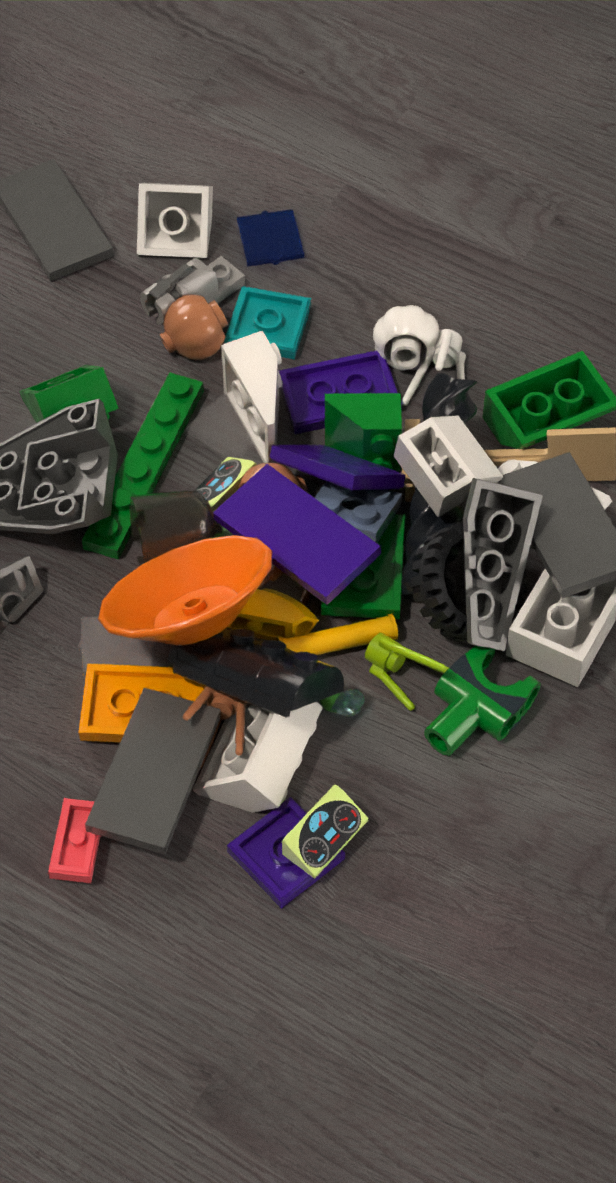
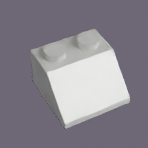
M140 183L137 255L207 258L212 223L213 186Z

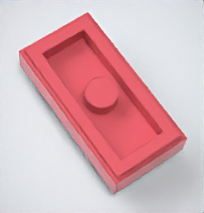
M64 798L48 871L50 879L91 883L101 837L100 835L86 832L85 823L94 805V801Z

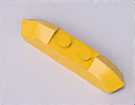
M265 588L262 590L257 589L236 619L228 627L233 629H249L255 633L257 638L276 640L278 635L288 638L310 633L319 619L296 599L281 592Z

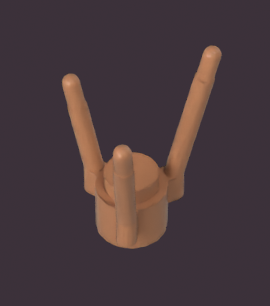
M205 686L203 692L183 714V719L188 721L206 701L208 706L221 709L220 721L200 769L203 767L221 720L229 719L236 714V755L241 756L243 754L245 742L247 702Z

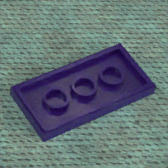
M269 464L262 467L213 512L214 520L233 535L260 539L272 550V564L326 605L381 555L380 545Z

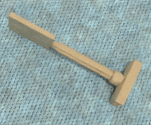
M405 419L404 433L420 424V419ZM616 427L547 430L548 448L484 450L495 466H501L507 460L536 461L539 463L570 452L587 481L616 480ZM406 474L404 484H406L405 502H411L415 493V485Z

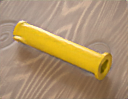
M388 614V616L288 638L278 635L276 640L285 643L286 648L289 650L321 655L367 645L379 633H384L393 640L398 639V628L394 615Z

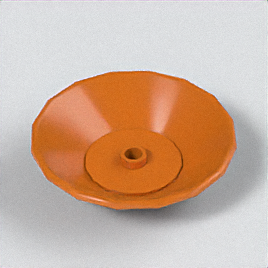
M238 535L203 539L174 548L143 563L118 581L102 600L98 621L108 633L132 639L172 645L193 644L206 640L222 632L236 619L272 568V550L258 538Z

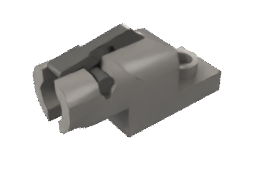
M222 256L209 265H205L195 257L188 263L183 264L172 274L158 279L156 283L140 294V302L149 318L157 312L159 313L156 323L161 325L164 323L165 315L171 304L181 296L190 294L200 295L205 298L207 303L215 300L219 304L245 285V275Z

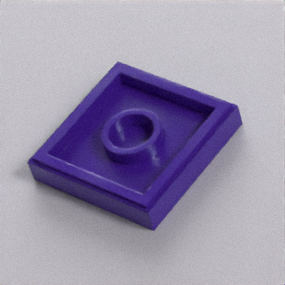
M291 797L281 803L279 808L273 809L227 844V852L281 909L345 859V852L341 850L314 879L282 855V840L307 814Z

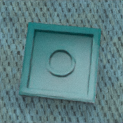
M242 286L225 335L224 344L263 331L269 343L277 345L282 358L295 360L311 309V298Z

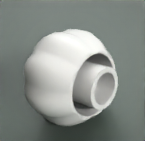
M418 306L392 307L375 324L373 331L375 351H378L394 369L400 371L418 370L421 363L424 364L433 359L436 350L434 346L439 336V325L431 314L426 313Z

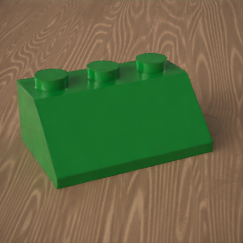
M582 350L486 390L482 418L501 445L523 450L546 440L547 430L572 429L615 411L616 396Z

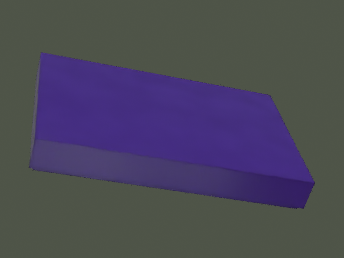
M378 351L278 370L282 379L280 390L295 434L325 428V394L398 393L388 363Z
M272 445L269 457L275 462L350 490L403 488L406 474L326 445Z

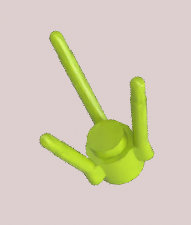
M379 633L371 640L365 652V659L372 663L369 673L379 678L409 711H413L415 705L390 678L387 672L390 670L397 672L403 666L406 658L443 674L449 667L402 646L384 633Z

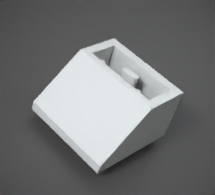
M459 416L430 417L398 436L394 457L437 517L468 499L473 478L497 483L503 478V475Z

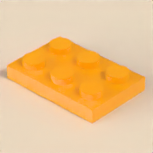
M87 663L79 725L80 741L121 742L143 688L195 701L203 692L205 686L174 674L173 667Z

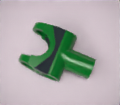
M476 645L462 655L439 679L434 693L446 702L448 706L424 730L425 738L437 752L451 756L478 727L497 741H500L520 723L538 695L541 682L532 676L507 686L496 685L490 682L484 676V671L490 665L495 649Z

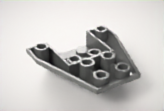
M100 398L66 407L0 443V530L56 534L89 526L111 516L118 453L104 404Z

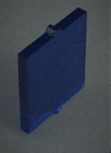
M293 209L270 213L262 211L261 214L237 217V225L247 267L269 263L278 265L282 261L304 258V251Z

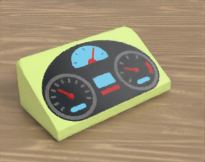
M227 457L180 504V508L207 525V522L213 517V512L239 489V484L245 472L257 464L251 460Z
M335 784L282 840V855L315 879L368 822V817L343 789Z

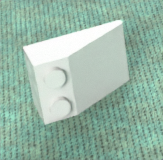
M259 331L221 345L224 393L263 462L276 463L269 457L272 445H277L279 388L282 387L278 365L282 363V359L275 343L270 344L263 331Z

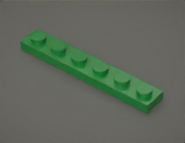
M169 372L115 476L111 516L89 526L82 539L84 550L119 560L204 392L202 381Z

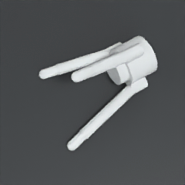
M449 329L439 331L438 340L434 346L436 350L433 359L424 364L421 363L401 401L403 406H407L431 361L436 364L435 369L437 371H441L442 368H449L455 364L457 379H465L464 362L466 354L460 351L463 340L457 332Z

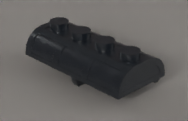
M227 627L222 632L200 642L186 645L171 644L167 662L173 664L174 674L285 718L290 716V711L344 691V677L341 670L335 666L319 661L318 656L313 653L289 650L286 648V644L281 641H265L257 638L255 633L249 629Z

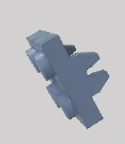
M326 481L315 496V499L378 543L401 507L402 493L388 489L350 490ZM346 502L347 509L342 506V503Z

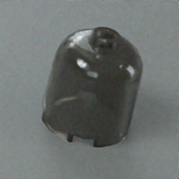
M180 490L130 496L132 506H129L132 539L133 542L141 540L142 556L136 557L138 566L174 548L203 539L216 538V534L222 533V526L214 520V511H212L209 501L197 491Z

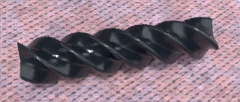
M437 373L430 382L423 398V422L430 417L459 416L463 423L466 424L477 412V407L468 394L469 389L477 381L456 379L444 373ZM416 486L410 504L411 528L407 535L405 549L407 563L401 580L402 596L405 599H414L413 594L420 592V587H412L411 578L419 575V573L412 571L413 562L420 560L416 556L418 549L425 546L423 542L428 537L434 535L433 533L448 526L461 523L465 512L462 504H459L437 517ZM461 544L454 546L445 560L444 580L448 595L454 594L458 587L457 579L448 566L461 554Z

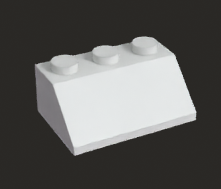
M314 702L290 711V716L285 718L247 703L243 754L238 756L235 753L236 714L224 721L193 791L200 796L251 813L279 808L287 796V788L292 776L302 762V753L309 737L316 730V721L323 707L318 702Z

